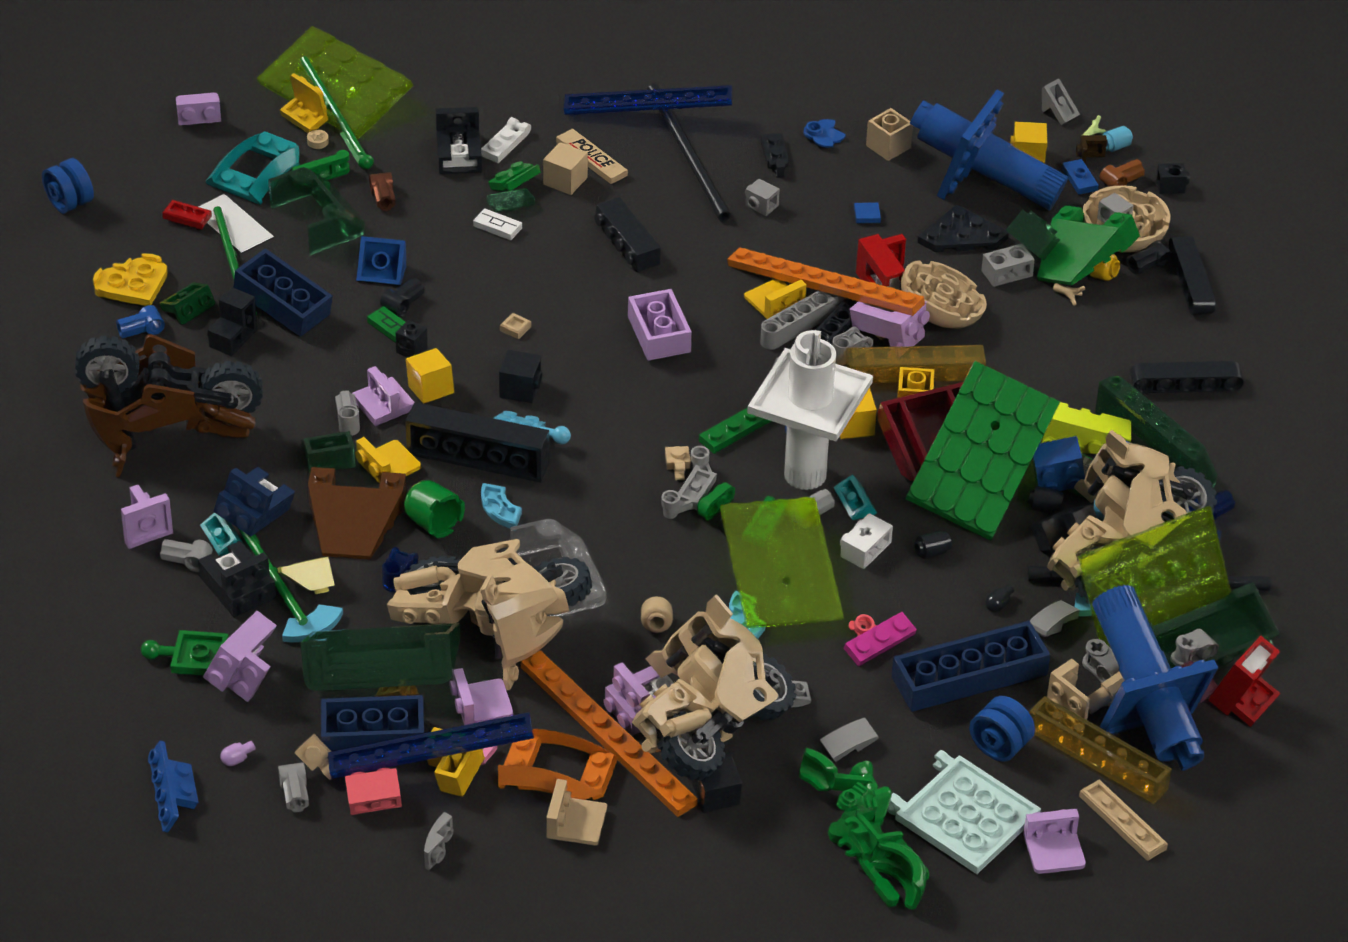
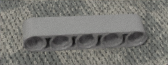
M818 290L768 318L761 324L760 343L762 347L776 349L796 338L799 334L819 325L845 298Z

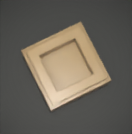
M514 313L500 324L501 332L516 339L522 337L531 328L530 320Z

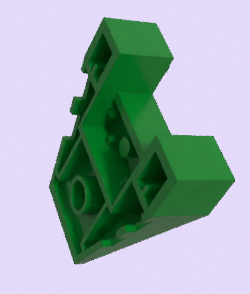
M1062 207L1052 218L1037 275L1038 281L1072 286L1094 271L1093 267L1103 261L1104 264L1111 260L1110 256L1118 250L1121 253L1127 250L1140 237L1132 214L1115 212L1103 225L1084 223L1082 208Z

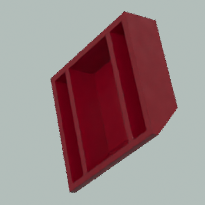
M964 382L880 403L876 418L901 475L914 482Z

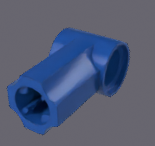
M152 305L143 307L139 314L116 320V326L121 339L144 332L156 335L165 328L164 320L158 309Z

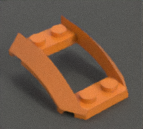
M513 728L515 738L504 765H498V786L500 789H504L506 785L518 786V789L536 790L553 794L557 779L567 780V791H571V798L586 800L592 797L594 801L604 797L618 760L616 755L593 742L574 735L545 729ZM541 743L563 745L589 753L590 756L581 780L578 781L551 770L532 767Z

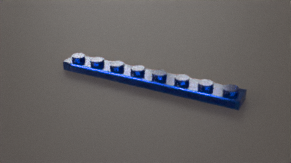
M732 85L565 94L564 113L568 115L732 106L733 89Z
M530 712L328 752L329 773L333 779L348 776L355 772H368L380 768L533 739Z

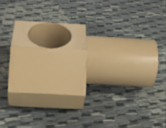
M1120 671L1101 683V688L1087 696L1090 699L1088 712L1091 715L1108 703H1112L1121 683L1124 682Z

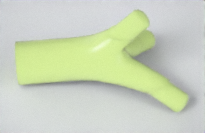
M1097 115L1096 119L1092 120V125L1083 135L1104 134L1106 132L1105 129L1098 128L1101 119L1100 115Z

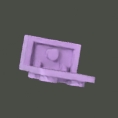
M217 93L181 95L176 97L179 125L221 122L220 101Z
M463 668L453 670V680L449 681L452 696L455 695L456 710L458 714L461 713L464 726L507 719L513 716V709L502 679L468 684Z
M1077 809L1026 814L1023 835L1036 873L1078 870L1085 867V858L1077 836L1079 821Z

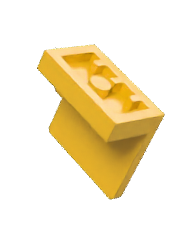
M773 279L745 292L744 298L768 319L806 298L807 284L799 280L787 285L782 280Z

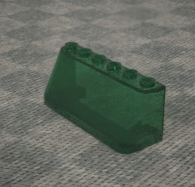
M1110 376L1099 382L1095 408L1096 415L1104 413L1130 420L1131 431L1152 449L1167 455L1169 463L1174 462L1176 469L1180 466L1184 467V469L1193 468L1198 474L1199 472L1204 474L1206 480L1211 481L1212 488L1216 485L1218 473L1206 447L1123 378Z
M1254 582L1232 590L1221 600L1153 626L1150 623L1159 646L1164 652L1171 668L1176 667L1171 662L1170 657L1176 650L1177 637L1193 632L1196 629H1202L1219 645L1217 653L1204 660L1205 662L1215 660L1216 664L1219 663L1220 666L1232 662L1235 656L1239 655L1241 657L1260 636L1273 645V640L1280 635Z
M459 623L313 631L300 642L304 682L309 689L314 691L444 684L451 679L454 673L460 642Z

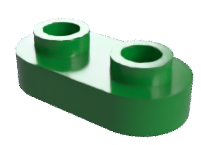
M727 482L717 485L709 495L701 498L697 505L698 515L706 520H711L733 500L735 487Z

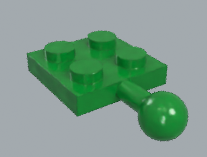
M179 630L176 646H162L155 640H147L141 646V654L149 660L155 659L159 655L173 656L170 666L171 673L204 675L219 647L229 638V634Z

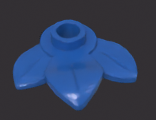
M831 119L808 122L803 131L805 137L825 148L833 147V143L841 142L846 137V134L834 129L835 120Z

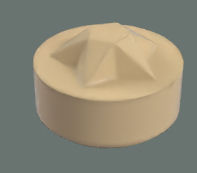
M313 130L307 134V144L311 148L322 149L329 143L328 134L323 130Z

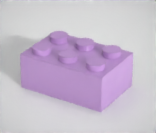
M672 289L628 297V318L647 360L691 352L692 332Z

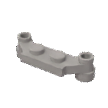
M704 446L692 448L691 462L693 463V470L679 492L674 490L663 492L661 505L663 507V515L666 518H675L678 513L690 509L697 510V505L701 498L706 497L716 482L717 473L712 472L709 465L710 452L708 448Z

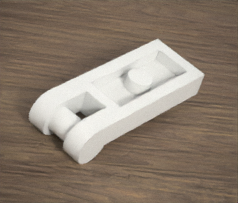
M511 117L507 125L481 148L482 157L499 163L530 133L531 125L525 122L520 123L518 119Z

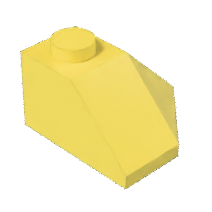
M328 557L277 568L278 573L307 591L314 590L315 594L329 592L328 587L334 586Z

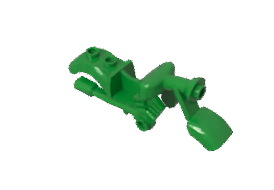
M806 748L800 765L799 777L818 791H843L839 795L836 805L839 809L844 810V813L837 822L830 824L828 830L829 839L834 843H838L839 847L847 845L850 850H847L845 855L856 857L865 874L875 885L874 891L887 907H895L900 895L887 879L882 878L878 872L889 874L897 879L905 890V907L911 910L916 909L922 899L926 882L929 879V871L920 857L902 839L903 833L901 831L883 833L880 826L884 822L892 797L891 788L888 786L878 787L873 777V764L870 761L857 763L853 766L850 774H839L837 767L825 755Z

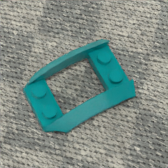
M265 131L254 135L237 145L219 162L206 180V184L261 205L263 202L262 198L267 191L270 192L279 179L292 167L300 165L299 146L292 141ZM248 150L273 159L257 179L230 169L232 164Z

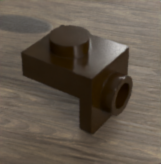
M1081 135L1080 144H1076V157H1080L1085 164L1086 157H1105L1106 135Z

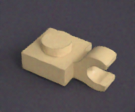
M665 447L667 470L674 469L675 480H685L684 471L685 469H690L689 447Z
M315 734L295 751V754L312 771L318 766L329 780L338 773L339 769L327 758L332 751Z

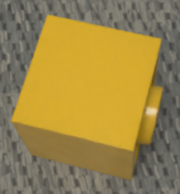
M1015 122L1014 133L1010 137V143L1012 146L1045 163L1047 123Z
M437 348L406 358L408 386L423 404L454 393L452 365Z
M900 367L897 398L934 389V369Z
M870 388L841 433L840 439L875 435L877 409Z

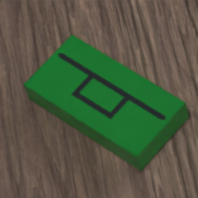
M384 306L367 316V323L396 343L395 332L405 323L404 320Z

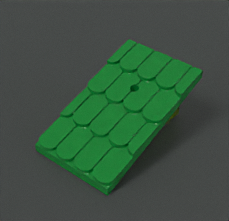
M974 361L906 496V500L991 541L1060 401Z

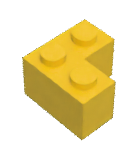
M434 727L423 745L428 764L437 767L434 774L440 791L463 797L485 759L480 740Z

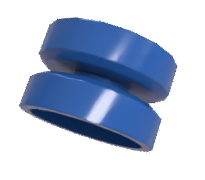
M69 158L60 162L59 166L55 165L43 170L42 183L44 190L52 205L59 212L67 213L75 209L77 205L81 206L93 200L94 189L87 171L77 159Z
M1006 696L994 697L971 720L969 727L971 737L977 747L985 755L1002 762L1011 760L1035 735L1034 721L1029 712L1019 702Z

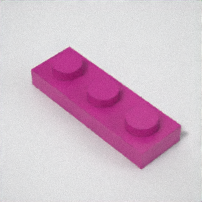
M900 612L845 643L844 650L859 667L915 635L917 629L905 614Z

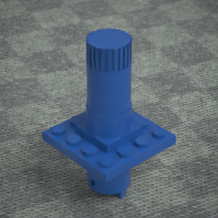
M996 90L973 122L939 103L932 105L925 100L922 101L909 124L920 129L917 139L952 158L937 194L939 198L944 200L949 193L953 194L958 186L957 182H962L965 177L967 178L973 169L1047 210L1054 206L1065 187L1068 176L993 134L997 125L995 124L997 121L995 114L1000 112L1004 104L1001 102L1004 95L1003 92Z
M1123 585L1103 592L1095 598L1092 606L1118 663L1124 682L1121 683L1099 727L1102 737L1144 726L1159 761L1177 760L1181 771L1197 765L1204 758V750L1200 747L1203 740L1191 714L1195 711L1218 669L1215 660L1206 662L1205 660H1199L1191 666L1171 668L1164 652L1159 646L1134 587Z

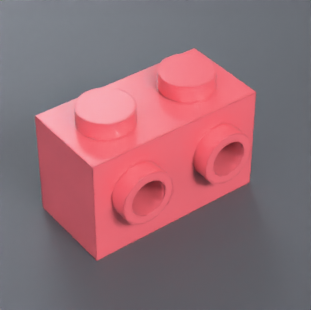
M380 768L375 772H355L350 776H345L351 815L402 807L396 768Z

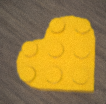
M144 253L141 254V258L134 260L129 258L124 264L114 263L112 264L113 267L106 268L105 270L100 268L93 277L95 294L98 297L142 306L152 305L167 278V265L162 262L160 256Z

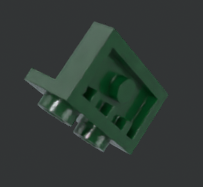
M193 282L159 304L162 311L172 312L176 315L179 324H185L214 306L216 302L208 284Z

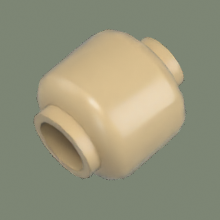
M656 596L647 599L642 604L641 622L646 630L660 633L671 626L673 611L668 600Z

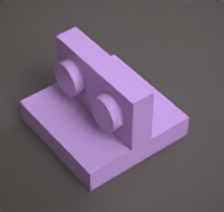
M376 366L367 369L368 387L352 393L355 394L356 404L374 426L409 413L414 404V401L393 377L387 378Z
M139 485L129 487L131 505L121 509L124 540L128 549L173 534L170 499L167 494L164 493L150 498L147 492L143 493Z

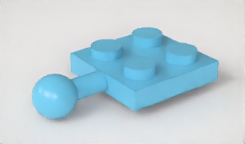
M503 411V413L494 417V419L549 430V437L553 438L557 444H566L571 438L570 430L567 427L547 428L545 427L546 422L539 421V418L536 416H525L523 418L518 417L515 412Z

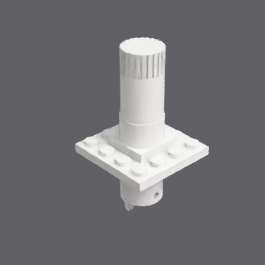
M816 330L805 331L799 334L791 350L784 349L749 403L747 411L748 414L787 426L785 480L791 486L805 490L818 488V486L825 482L829 440H838L873 383V375L836 364L835 348L827 341L822 340L821 331Z

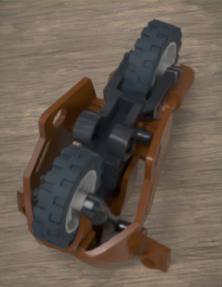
M152 334L145 337L143 348L138 350L133 345H128V341L124 339L121 341L115 336L111 338L100 336L98 339L95 337L89 339L88 343L84 342L81 345V349H78L76 353L75 375L79 378L80 389L87 393L89 397L83 399L85 413L96 436L107 448L115 453L112 466L116 467L115 477H120L127 452L136 448L134 432L152 431L159 427L186 420V430L195 429L199 433H215L224 438L228 436L248 437L249 430H252L255 426V417H252L249 412L253 413L257 410V406L261 404L263 397L262 378H259V373L256 370L253 371L252 367L248 364L245 366L242 365V362L236 361V363H231V361H224V364H214L213 368L196 367L194 351ZM163 345L167 350L164 353L156 352L153 346ZM142 355L147 356V357L142 358V359L139 360V357H140V356H142Z

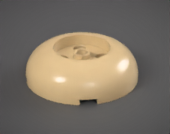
M1110 186L1100 189L1089 196V200L1083 206L1084 223L1103 225L1104 223L1097 219L1099 201L1116 193L1134 205L1132 216L1140 234V237L1124 253L1138 252L1147 248L1154 241H1161L1170 224V211L1165 202L1151 192L1146 194L1136 191L1137 187Z
M920 260L914 261L906 267L902 275L901 290L924 296L926 311L930 314L928 322L950 329L965 328L977 322L986 310L985 296L976 291L977 285L967 276L947 265L930 261L929 264H922Z

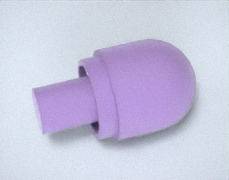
M252 741L243 745L240 742L234 743L222 750L220 758L224 765L229 767L235 766L243 762L247 758V754L256 750Z

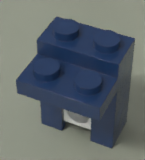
M259 467L248 474L234 468L229 473L225 489L218 494L213 512L252 537L290 509L295 491L285 484L279 488L265 480L269 474Z

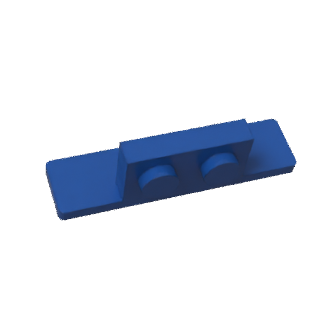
M159 741L155 748L149 752L148 763L152 771L151 780L154 783L155 801L158 804V818L161 821L162 831L168 833L179 817L177 806L194 809L199 802L191 764L169 760L165 742Z

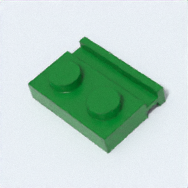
M519 161L513 163L510 169L497 173L495 178L488 181L492 190L504 191L507 189L511 191L538 175L541 171L537 164L533 166V164Z

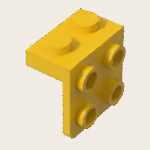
M293 73L290 75V80L295 98L282 107L280 113L281 116L309 133L317 130L328 121L327 107L323 99L324 94L318 86H313L304 77H299Z
M365 437L356 440L357 451L355 455L357 461L379 483L382 472L404 473L408 476L421 469V463L398 440H392L378 448H375Z

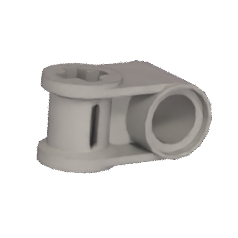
M851 327L846 332L835 336L832 340V346L836 350V364H848L850 361L868 353L873 345L872 338L865 337L857 327Z
M1196 629L1193 632L1177 637V647L1170 659L1176 666H1182V668L1191 666L1199 660H1210L1217 653L1219 645L1202 629Z
M1100 639L1089 640L1085 648L1087 654L1083 657L1082 664L1085 669L1089 670L1103 683L1119 672V666L1111 648Z

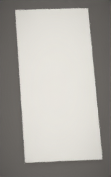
M225 194L198 206L212 211V217L207 223L219 234L213 209L216 206L222 208L232 245L241 253L274 237Z

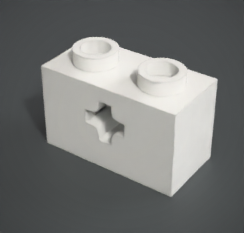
M869 513L863 520H859L849 533H845L841 538L840 557L865 569L891 543L893 526Z

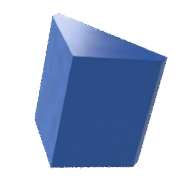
M361 236L356 280L401 285L407 265L406 241Z

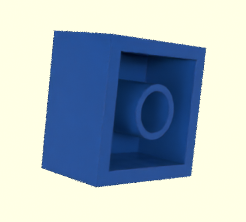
M1077 436L1039 444L1032 458L1037 486L1063 491L1074 489L1079 480L1085 479L1083 458Z

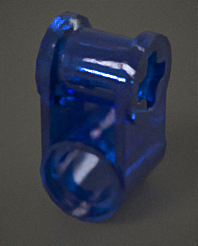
M394 547L391 550L389 557L382 565V585L385 590L396 592L394 578L400 577V574H403L406 570L409 571L411 565L418 564V553L413 552L409 554L400 551L398 547Z

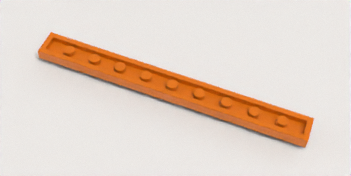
M739 247L727 258L728 266L789 283L802 280L807 284V288L911 316L925 305L924 296L751 251L746 248Z
M541 650L521 661V669L606 750L616 755L618 761L677 817L698 805V798L649 752L643 751L642 745Z

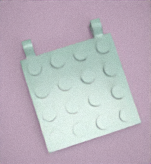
M940 750L934 755L937 761L933 764V767L941 772L909 802L904 801L899 795L893 793L887 811L892 815H896L895 820L978 874L1024 831L1026 814L1040 812L1041 808L959 755L956 759H953L945 751Z

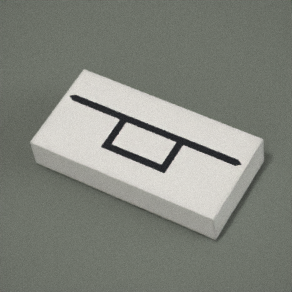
M484 208L473 220V226L512 240L522 229V222Z

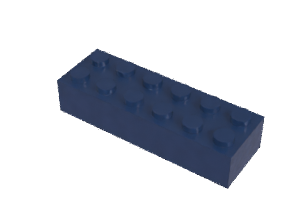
M1026 621L893 657L892 679L910 711L913 712L1048 675L1051 654L1031 622Z

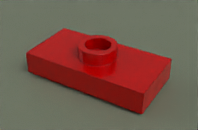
M172 200L162 212L163 219L203 229L212 217V211Z

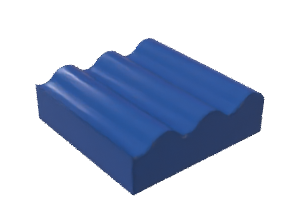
M878 202L854 203L856 223L881 222Z

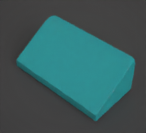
M853 474L834 486L837 495L852 520L864 518L869 513L872 515L877 514L861 483Z
M213 513L200 524L220 557L230 553L228 546L238 541L243 543L233 525L216 513Z

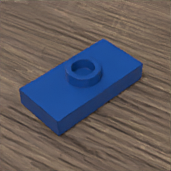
M1082 159L1062 163V170L1068 176V180L1078 195L1098 191L1099 185Z

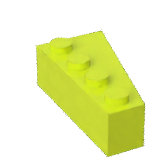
M1060 402L1040 443L1077 436L1081 453L1097 454L1102 445L1106 444L1105 438L1111 430L1121 435L1125 441L1131 442V421L1104 413L1101 415L1092 414L1089 409L1081 408V410L1069 408L1068 404Z

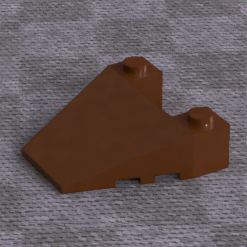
M311 467L308 481L309 505L312 510L322 556L371 559L384 540L387 530H391L396 517L404 511V501L407 495L406 474L382 472L379 488L336 486L335 469Z

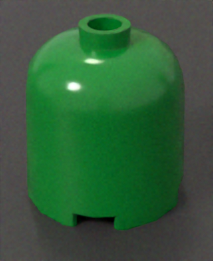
M431 480L416 483L408 491L404 501L405 512L408 517L436 538L446 537L453 533L452 527L457 521H462L465 513V503L457 494Z

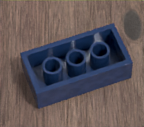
M266 248L235 270L233 288L255 296V305L300 337L331 313L333 295Z
M423 695L321 699V741L332 751L328 757L425 753L423 749L425 743Z

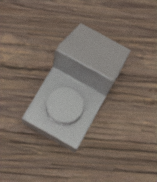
M1058 78L1042 87V112L1051 108L1059 123L1063 125L1080 115Z

